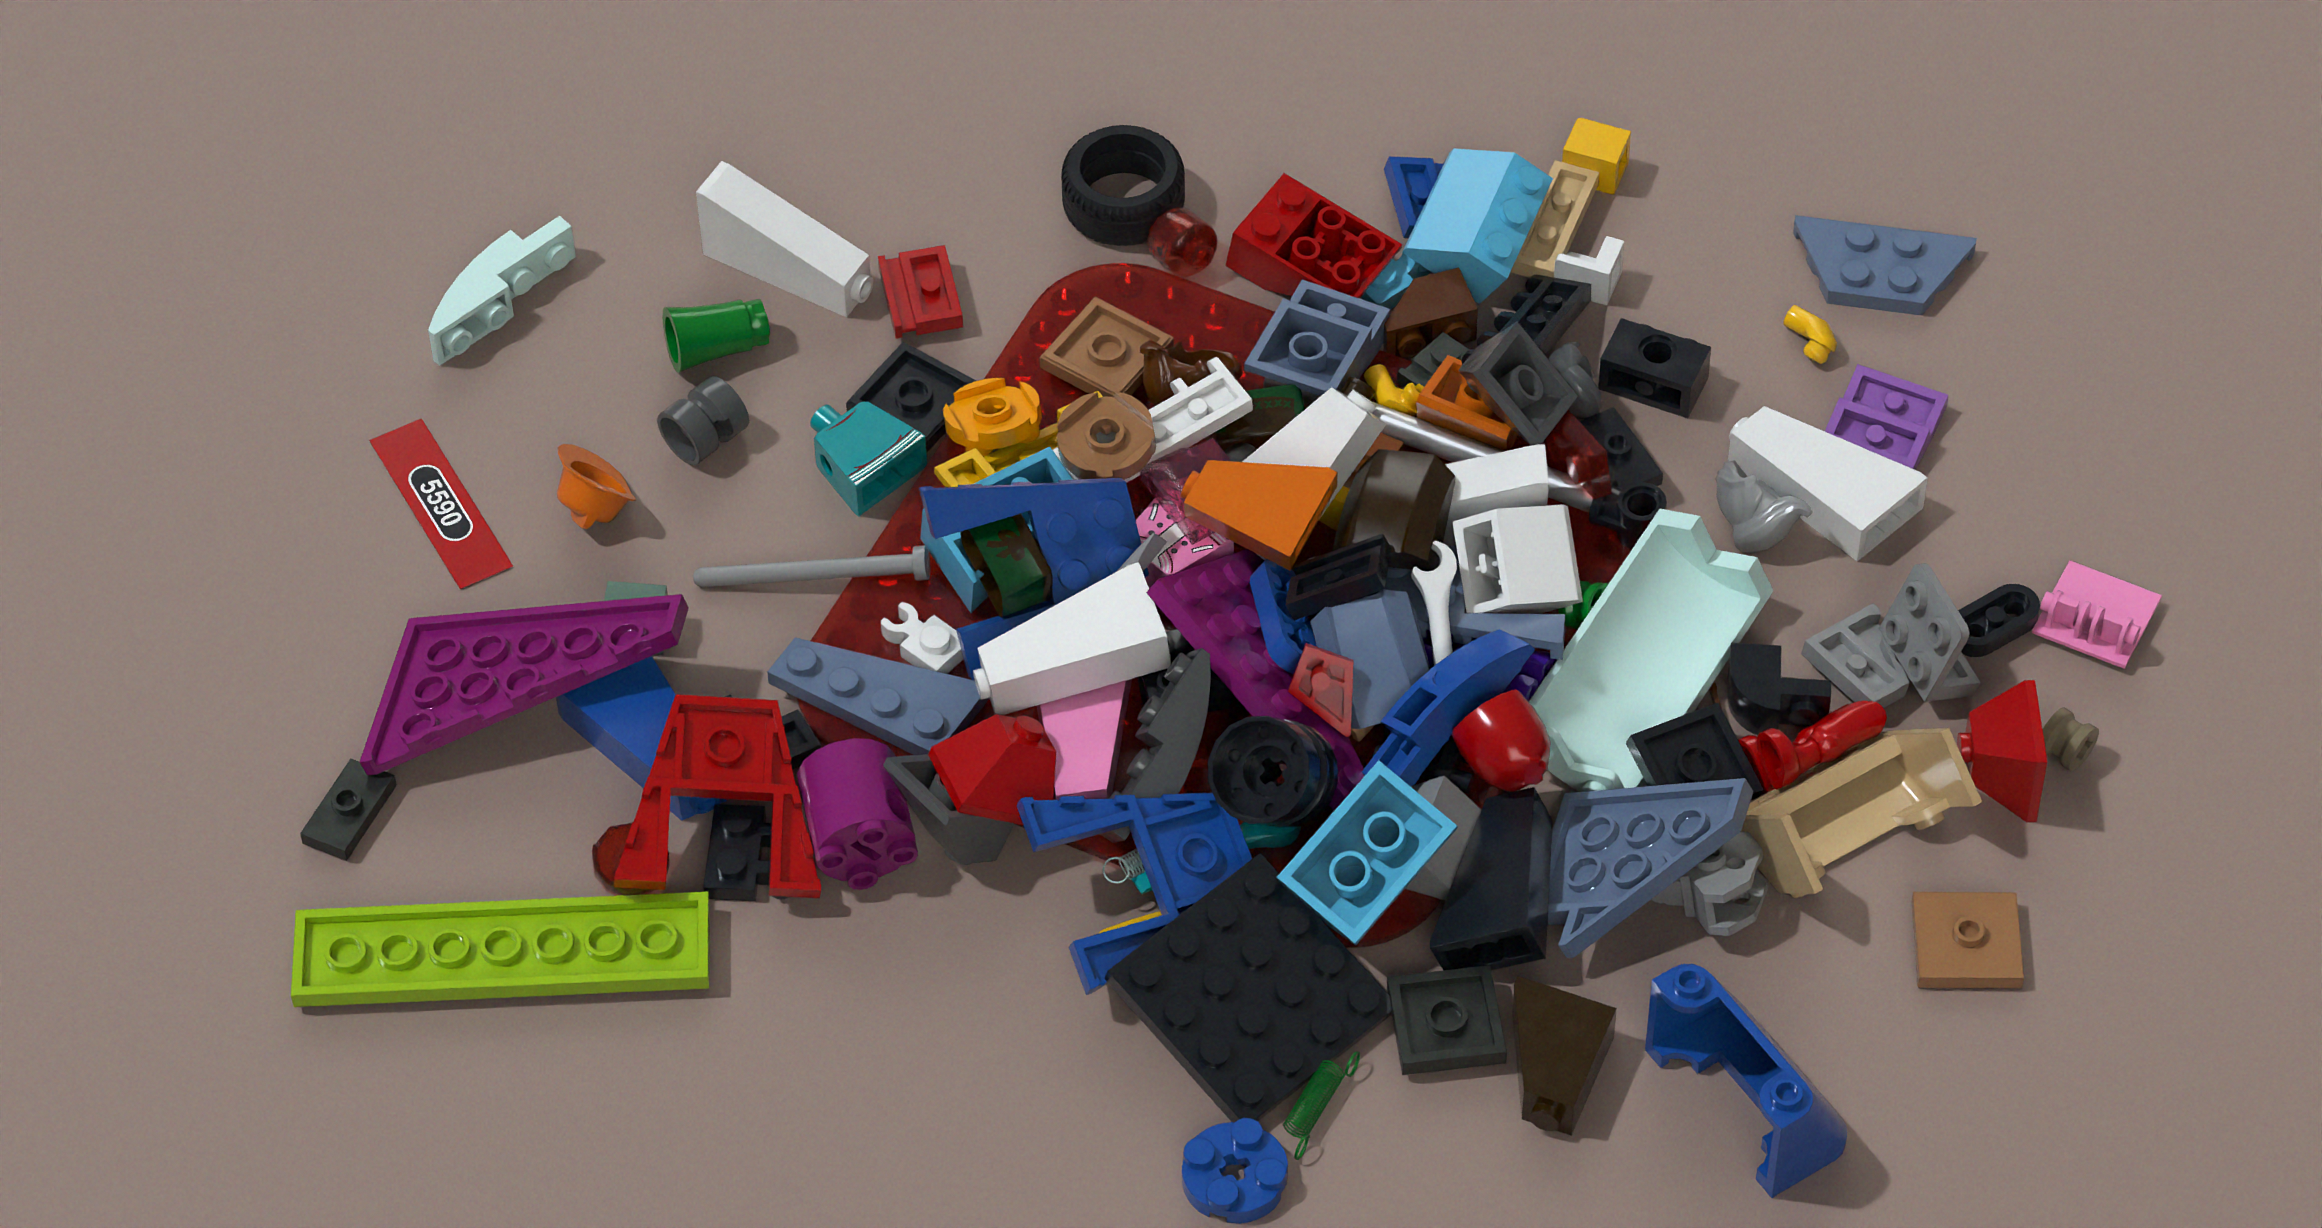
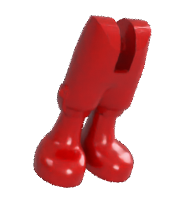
M1857 701L1836 709L1815 724L1802 729L1793 742L1782 731L1774 728L1764 730L1758 736L1747 735L1738 741L1764 789L1762 793H1767L1793 783L1810 768L1820 763L1833 762L1851 747L1878 736L1885 726L1887 715L1885 709L1877 702Z

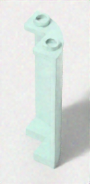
M1665 509L1658 510L1564 649L1563 660L1555 662L1529 701L1545 724L1551 742L1548 771L1579 792L1645 787L1646 782L1626 745V741L1634 733L1695 711L1728 661L1731 643H1740L1774 591L1758 557L1717 550L1701 516Z

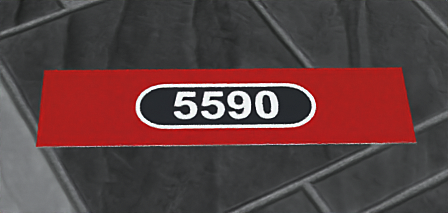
M422 418L369 440L459 589L514 567Z

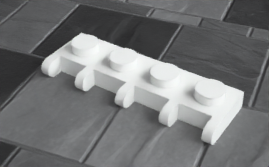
M1218 357L1207 361L1211 375L1190 387L1181 378H1177L1170 382L1174 396L1149 409L1155 433L1156 450L1141 471L1124 480L1126 483L1253 411L1252 398ZM1101 432L1096 434L1098 443H1110L1115 440L1114 436L1116 435L1115 432H1111L1108 435H1104ZM1056 447L1055 449H1053V452L1062 463L1058 452V447ZM1065 467V469L1067 470V472L1069 473V475L1071 476V478H1072L1073 480H1079V479H1081V478L1075 476L1074 474H1072V473Z

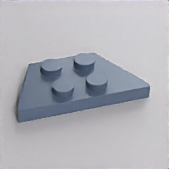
M1795 215L1793 229L1795 238L1801 239L1807 251L1806 261L1812 273L1820 280L1819 288L1827 304L1921 316L1934 302L1935 295L1945 290L1952 282L1955 271L1965 259L1968 261L1972 259L1977 239Z

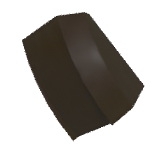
M1378 449L1360 466L1355 475L1341 513L1332 551L1383 533L1392 549L1391 553L1386 555L1389 559V567L1412 570L1413 567H1417L1427 572L1435 570L1439 566L1440 557L1431 547L1434 541L1441 543L1444 541L1455 486V475L1436 454Z

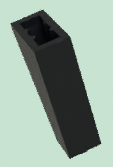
M1535 787L1486 798L1430 939V949L1443 970L1490 965L1492 971L1546 959L1553 820Z

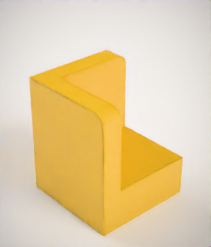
M1578 118L1563 148L1562 162L1599 172V184L1596 190L1615 195L1629 163L1631 131L1585 118Z

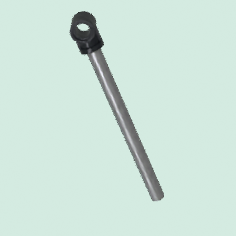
M1265 377L1263 388L1286 384ZM1302 390L1305 408L1320 397ZM1373 402L1377 407L1372 414L1386 424L1381 433L1429 454H1436L1438 457L1448 461L1458 462L1505 451ZM1547 466L1549 481L1548 498L1589 512L1590 524L1615 530L1620 542L1629 549H1633L1658 510L1667 509L1665 494L1654 484L1637 482L1625 487L1619 485L1615 480L1605 478L1600 485Z

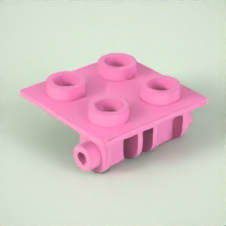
M2069 560L2053 592L2047 591L2040 605L2042 613L2032 629V634L2125 669L2162 595Z

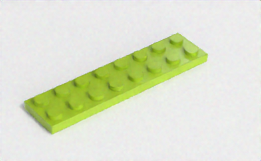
M708 891L302 909L295 911L291 982L293 1007L709 989L710 901Z

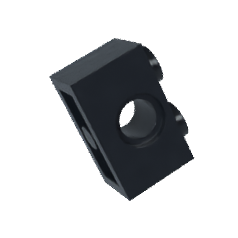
M1621 318L1600 358L1598 388L1601 391L1689 418L1709 377L1711 347L1690 338H1682L1654 329L1646 324H1639Z

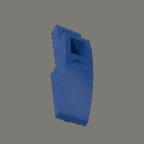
M1498 629L1471 641L1441 660L1418 679L1380 721L1392 733L1369 761L1362 773L1366 775L1379 760L1412 787L1441 747L1449 740L1453 729L1481 704L1502 694L1512 679L1520 672L1522 666L1535 649L1529 643Z

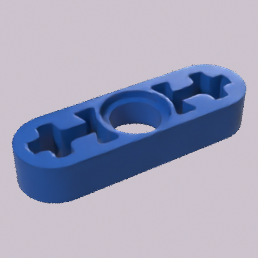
M1266 559L1250 576V586L1267 651L1279 667L1294 674L1305 643L1316 647L1317 645L1309 616L1294 621L1285 605L1290 578L1295 576V573Z

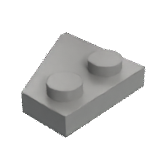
M1872 603L1805 640L1801 654L1852 701H1874L1885 708L1905 697L1909 680L1904 668L1896 660L1894 652L1879 630L1881 612Z

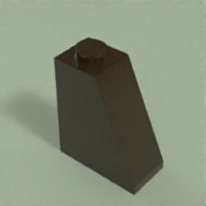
M1517 976L1514 983L1512 1015L1521 1116L1523 1120L1529 1121L1545 1131H1558L1572 1136L1614 1039L1617 1008Z

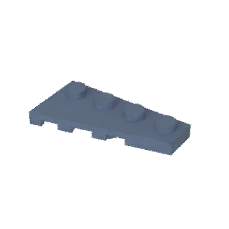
M796 637L767 671L770 685L913 755L928 754L932 746L966 730L990 699H980L974 680Z

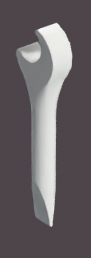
M1434 541L1431 547L1440 557L1441 563L1438 568L1427 572L1413 567L1411 578L1419 588L1428 611L1434 666L1453 653L1449 621V596L1451 584L1457 570V560L1453 551L1446 544Z

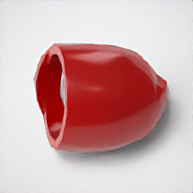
M1514 689L1486 701L1468 714L1453 729L1451 735L1461 755L1471 769L1486 783L1501 790L1514 792L1530 784L1537 785L1543 781V774L1548 769L1551 742L1545 724L1535 708L1520 691Z

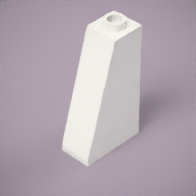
M721 161L696 191L703 255L844 317H848L858 303L865 302L869 297L874 281L871 277L870 259L867 253L730 164Z
M1331 387L1242 462L1329 467L1337 471V488L1328 502L1326 510L1386 424L1372 414L1377 406L1354 389L1347 396Z
M1763 406L1751 417L1740 419L1730 431L1728 461L1735 460L1747 477L1755 475L1757 480L1765 482L1779 496L1792 495L1805 501L1813 513L1808 518L1805 516L1800 518L1856 561H1859L1923 509L1928 477L1921 472L1766 406Z
M1545 444L1531 445L1445 464L1455 475V486L1443 543L1447 546L1456 545L1453 521L1499 508L1547 506L1549 481Z
M1137 562L1122 568L978 647L981 668L973 670L974 680L980 699L990 698L995 715L1009 714L1170 667L1171 661L1167 634L1154 601L1146 593L1149 587L1140 563Z

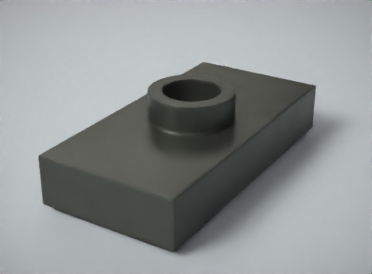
M350 759L301 831L302 844L347 861L396 788L395 775L385 771L377 775H367L359 761Z

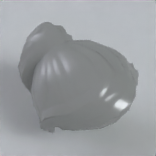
M1735 460L1724 462L1723 468L1717 472L1715 480L1717 482L1716 497L1719 508L1732 525L1735 547L1741 552L1756 553L1773 548L1788 536L1793 525L1801 516L1808 518L1813 513L1810 506L1802 499L1792 495L1781 497L1765 482L1757 480L1755 475L1747 477Z

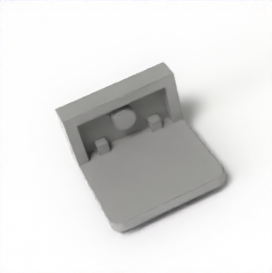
M1927 563L1915 564L1881 623L1879 630L1924 702L1974 696L1981 682L1961 652L1969 639L1968 625L1931 567Z

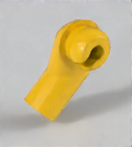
M1793 305L1784 318L1783 325L1809 339V342L1803 348L1804 355L1819 364L1825 363L1830 352H1835L1837 342L1830 325L1825 320L1797 305Z
M1381 364L1374 365L1366 370L1364 378L1367 384L1374 389V398L1377 404L1410 416L1417 415L1416 402L1424 388L1423 385L1417 384L1415 386L1414 383H1409L1404 389L1395 386L1386 367Z

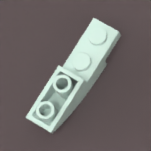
M558 216L523 240L512 230H509L474 258L447 290L430 323L428 333L433 361L440 366L455 355L465 352L470 345L491 331L501 328L509 319L514 317L513 298L526 293L533 285L554 271L564 268L569 261L574 259L576 254L572 226L561 216Z

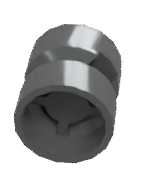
M716 376L708 377L689 392L688 400H677L661 412L657 418L658 428L669 448L676 456L690 465L699 464L718 449L719 441L722 443L728 442L747 428L750 423L749 414L739 395L728 383Z

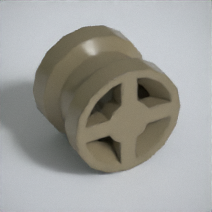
M2062 707L2051 716L2043 728L2046 755H2056L2060 758L2063 767L2074 771L2081 766L2094 748L2099 736V729L2090 723H2079L2075 720L2073 712Z

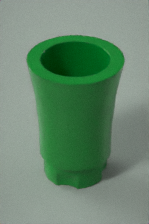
M740 299L720 304L694 307H664L662 319L666 346L671 363L677 373L718 358L751 351L754 346L769 344V321L761 299L746 302Z

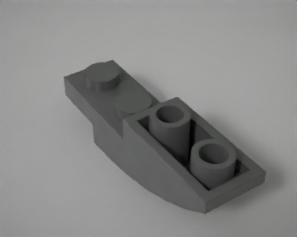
M1200 648L1189 652L1187 656L1180 653L1172 662L1164 676L1165 679L1170 681L1160 697L1153 695L1147 701L1137 717V720L1143 724L1135 734V737L1151 748L1149 751L1143 748L1135 756L1126 774L1131 776L1130 781L1122 793L1116 790L1108 799H1113L1115 795H1135L1136 798H1161L1163 794H1178L1195 760L1204 731L1211 682L1210 653ZM1129 826L1101 833L1100 835L1110 842L1116 843L1126 840L1131 831Z

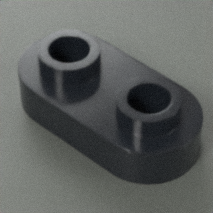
M2006 584L1959 609V613L1969 628V639L1961 651L1963 655L1969 657L1986 656L2031 631L2038 620L2040 601L2036 593L2024 585ZM2007 614H2016L2018 617H2011Z

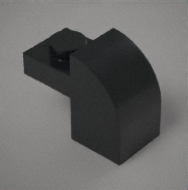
M1731 643L1727 702L1732 716L1744 729L1758 736L1760 732L1769 728L1778 729V724L1809 727L1829 714L1831 680L1781 678V645Z

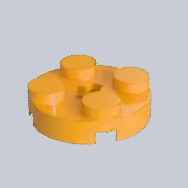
M988 378L969 383L953 393L954 402L949 407L946 403L943 408L946 432L954 442L965 446L966 452L976 448L982 456L990 454L994 449L1009 447L1017 443H1030L1036 440L1040 434L1039 424L1042 419L1039 395L1032 386L1019 381L1020 389L1006 386L1005 378Z

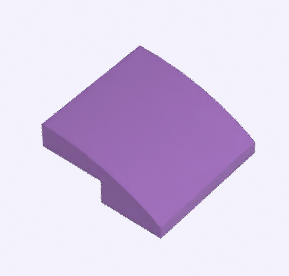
M1857 364L1844 397H1839L1825 432L1915 470L1948 405V394Z

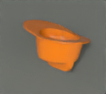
M562 444L558 447V455L563 469L557 489V498L571 510L572 520L581 528L586 530L595 521L610 523L628 501H636L624 477L610 463L598 455L572 444Z

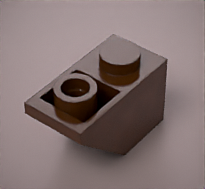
M1459 267L1413 279L1384 324L1383 356L1386 362L1415 357L1442 332L1460 344L1477 340L1478 308Z

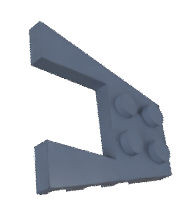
M1456 545L1448 546L1453 551L1457 560V570L1451 584L1449 596L1450 631L1453 634V643L1466 645L1473 641V638H1479L1500 629L1529 643L1532 647L1550 650L1551 659L1563 660L1565 614L1466 613ZM1388 567L1385 590L1405 591L1408 593L1415 607L1422 638H1426L1427 630H1430L1428 611L1419 588L1411 578L1412 569Z

